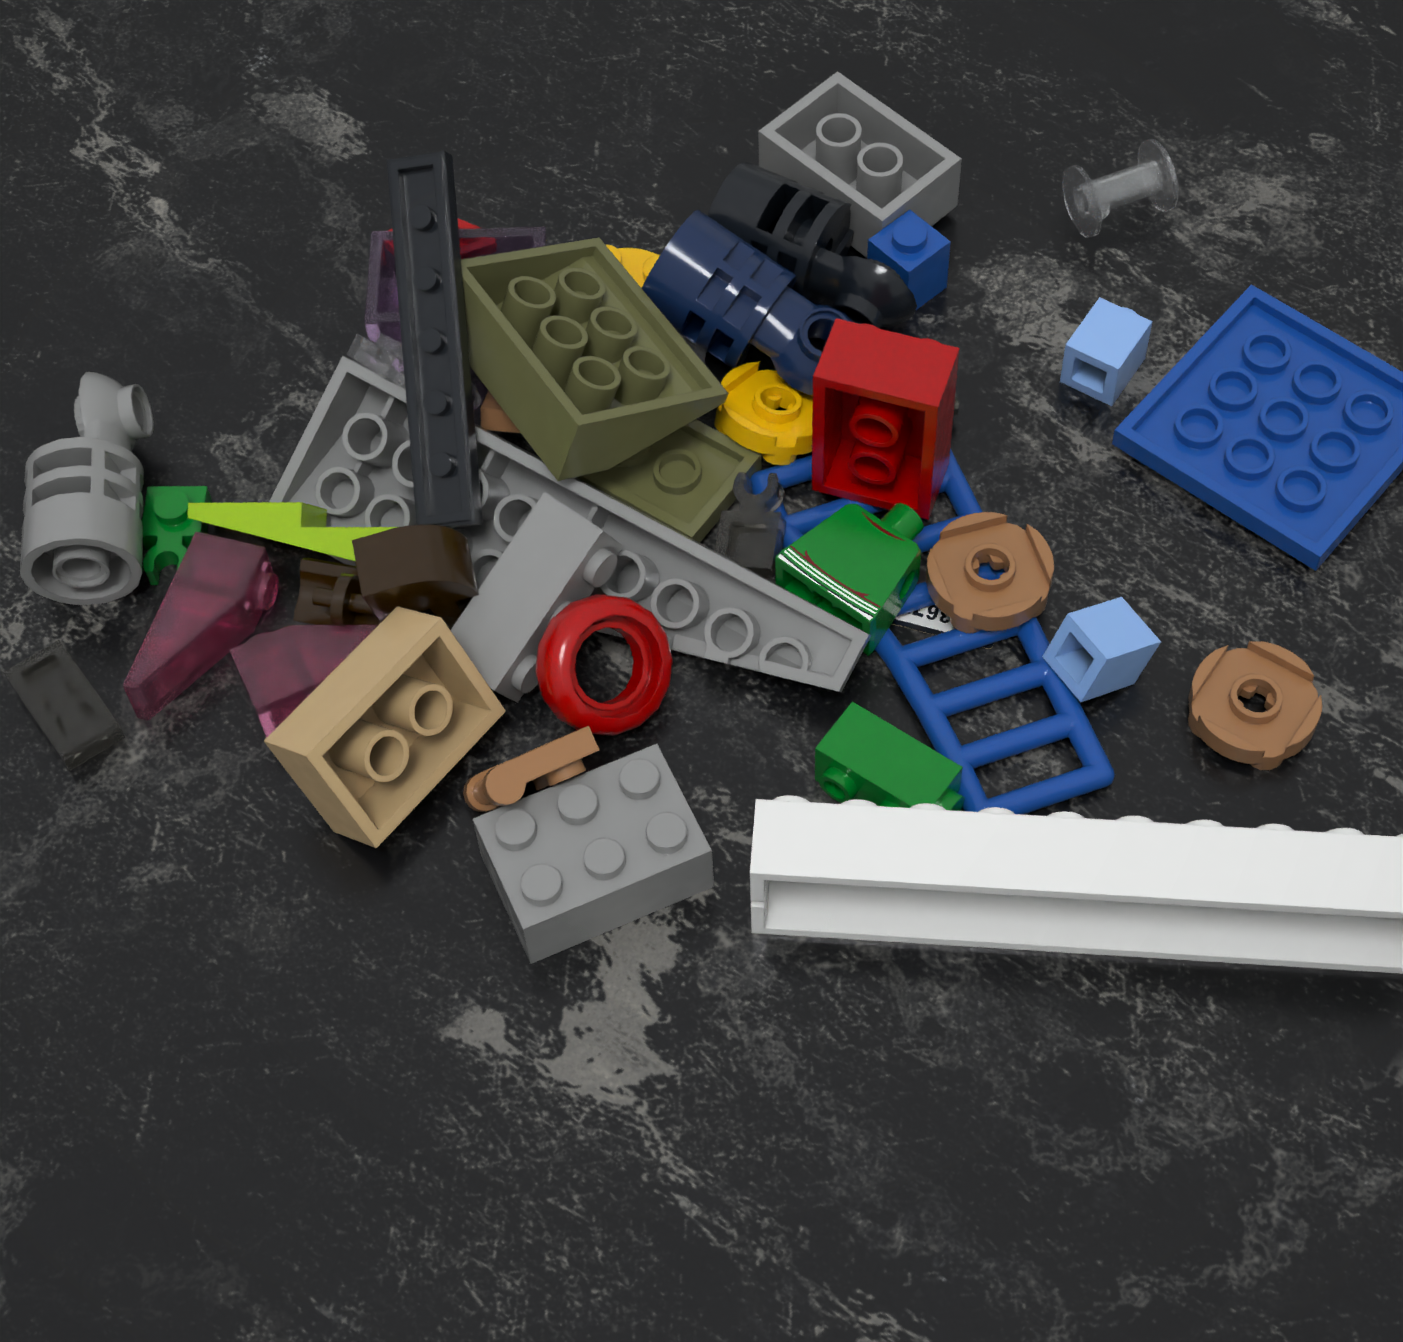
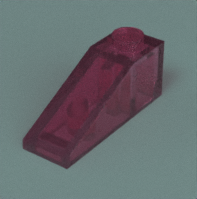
M195 532L123 683L124 690L137 718L149 721L254 632L263 610H269L273 606L279 585L278 577L273 573L265 547Z
M288 625L273 632L257 634L247 640L246 643L229 649L241 683L265 737L267 738L378 625H345V627L336 625Z

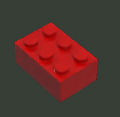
M836 318L813 375L812 490L891 510L895 504L902 503L912 508L920 518L929 520L949 465L960 348L941 344L933 339H920L883 330L871 324H858Z

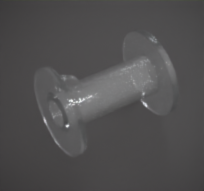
M1148 139L1140 144L1137 165L1093 180L1090 179L1082 167L1072 165L1064 170L1062 177V190L1067 211L1080 234L1086 238H1092L1099 234L1102 219L1108 216L1111 209L1149 197L1158 210L1167 212L1174 209L1178 202L1179 188L1174 165L1166 149L1155 139Z

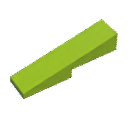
M303 502L188 503L189 519L355 562L352 540L397 528L326 527L327 509Z

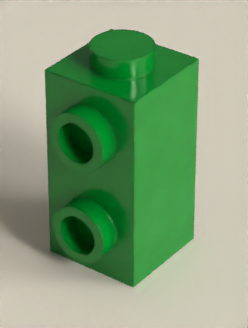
M851 702L815 748V780L819 782V785L826 794L840 803L860 799L873 802L877 806L910 808L913 805L929 803L952 811H960L963 806L965 797L958 793L961 785L962 766L854 702Z

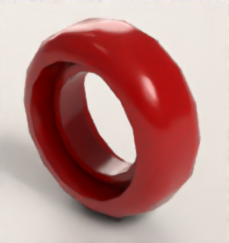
M595 594L569 603L550 620L538 644L535 673L541 696L557 719L576 730L589 726L592 734L615 736L640 727L659 709L670 686L673 658L667 633L651 611L626 597ZM609 627L622 634L630 645L634 661L632 676L626 688L614 699L601 703L589 698L581 689L575 672L576 655L583 641L594 631Z

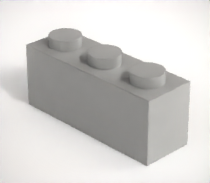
M545 491L479 587V595L473 596L450 630L488 686L495 692L517 703L524 693L530 692L538 685L535 673L538 644L550 620L569 603L589 597L595 587L598 588L605 584L616 568L617 555L623 547L622 544L605 531Z

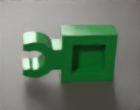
M207 486L147 487L142 525L143 545L148 552L144 557L143 566L151 585L159 584L160 572L168 565H177V573L182 585H190L195 569L188 549L206 548L209 523L189 519L188 503H212Z

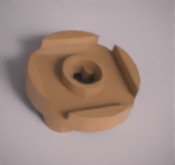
M979 512L962 516L952 521L940 532V539L930 549L927 558L926 584L933 602L941 612L949 616L954 628L964 633H976L980 630H1006L1017 627L1031 618L1039 616L1045 610L1053 579L1054 560L1047 541L1036 529L1026 524V529L1024 530L1018 525L1007 523L1008 515L996 512ZM989 562L993 570H1005V573L995 580L984 579L977 575L979 574L981 563Z
M1249 642L1247 648H1236L1227 651L1228 645L1216 649L1201 662L1193 677L1188 697L1190 710L1188 724L1192 733L1226 758L1250 764L1259 770L1277 768L1283 762V759L1296 755L1309 743L1320 719L1323 707L1321 695L1318 698V692L1312 683L1314 679L1312 671L1296 654L1268 642ZM1255 693L1261 694L1266 698L1264 707L1268 711H1250L1243 707L1244 704L1238 700V697L1242 696L1250 699Z

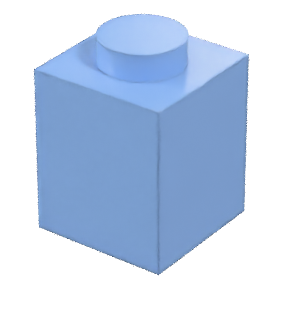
M1099 297L1065 345L1060 382L1113 406L1145 360L1152 321L1138 315L1129 308L1120 307Z
M1119 597L1068 613L1042 657L1080 702H1084L1135 684L1161 641L1123 597Z

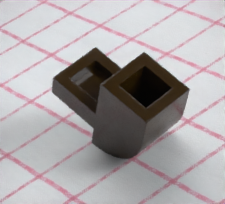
M409 525L352 540L362 597L381 622L397 606L418 612L431 609L434 615L441 617L451 630L473 596L479 595L468 539L457 530L439 525Z

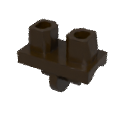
M312 558L301 559L299 570L300 591L294 610L293 621L370 634L381 623L362 597L357 566Z

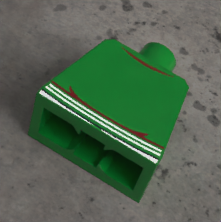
M902 503L895 504L881 520L858 504H846L783 549L775 557L776 584L870 634L871 637L863 650V653L869 656L875 650L917 585L920 573L921 549L913 540L923 530V522L912 508Z

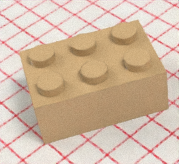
M397 606L264 742L333 832L378 848L506 710L441 617Z

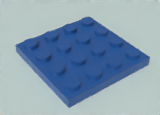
M1251 284L1114 430L1112 445L1316 571L1403 470V372Z

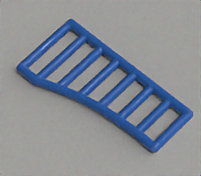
M951 448L949 465L939 493L946 492L957 516L924 526L923 530L913 540L921 549V553L930 551L940 539V532L952 521L962 516L983 512ZM812 455L797 459L789 465H777L757 471L749 480V488L770 535L784 549L846 504H858L871 514L888 510L841 498L788 515L778 490L812 480ZM989 562L981 563L979 574L977 575L984 579L995 580L999 579L1000 575L1005 573V570H993ZM926 581L916 585L896 617L935 605L928 592ZM1036 617L1017 627L1006 630H980L976 633H964L953 629L903 646L890 628H888L875 648V651L890 670L917 715L935 751L963 767L958 793L965 797L962 806L964 811L979 812L982 809L998 807L1023 815L1107 787L1114 780V769L1079 700L1042 657L1050 643ZM1014 636H1018L1031 662L933 694L917 668ZM1043 686L1056 712V715L961 745L947 719L948 716ZM1069 738L1083 767L987 798L974 768Z

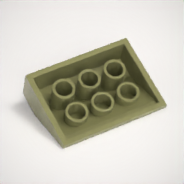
M599 237L461 260L470 367L557 481L609 470L725 403L729 394Z

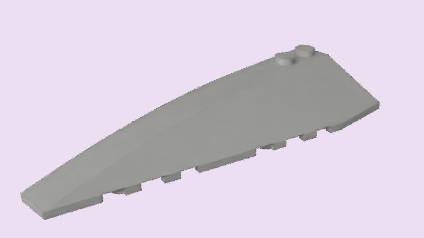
M342 356L269 502H303L327 509L326 527H402L417 525L405 386L372 368ZM475 424L483 525L452 529L459 531L468 539L478 589L545 491L623 545L617 555L618 561L613 574L605 584L598 588L595 587L590 596L600 594L626 597L651 611L667 633L670 650L842 692L871 637L870 634L577 477L557 481L540 457ZM329 555L344 564L356 566L355 561ZM609 627L597 630V632L624 638L622 634Z

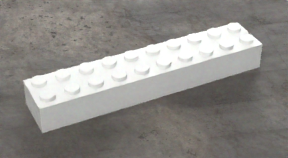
M792 795L779 796L773 800L756 799L750 864L752 933L1403 974V834L1398 836L1364 835L1361 831L1352 828H1336L1327 832L1294 831L1291 827L1282 824H1265L1257 828L1226 827L1213 820H1195L1187 824L1158 823L1143 816H1125L1117 820L1084 818L1080 814L1066 811L1055 812L1048 816L1021 815L998 807L982 809L979 812L952 811L929 803L913 805L910 808L884 807L860 799L848 800L841 804L816 803Z

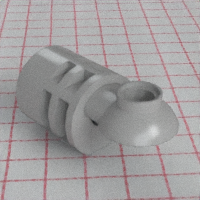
M85 372L80 380L79 396H77L74 403V417L80 437L58 439L34 450L26 461L24 478L26 491L23 500L25 517L22 525L21 578L31 590L40 596L73 605L108 603L128 595L139 584L142 575L143 525L141 521L143 496L141 491L144 484V470L140 460L132 453V450L137 440L150 437L154 428L151 405L146 393L139 384L123 387L118 381L107 375Z

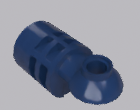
M699 210L694 211L680 226L659 256L642 286V290L678 333L696 343L697 346L706 352L711 353L730 368L734 369L742 365L751 345H753L771 358L778 375L792 388L808 395H813V375L822 351L815 349L810 344L809 338H821L827 342L836 318L853 322L844 312L828 305H816L793 290L797 275Z

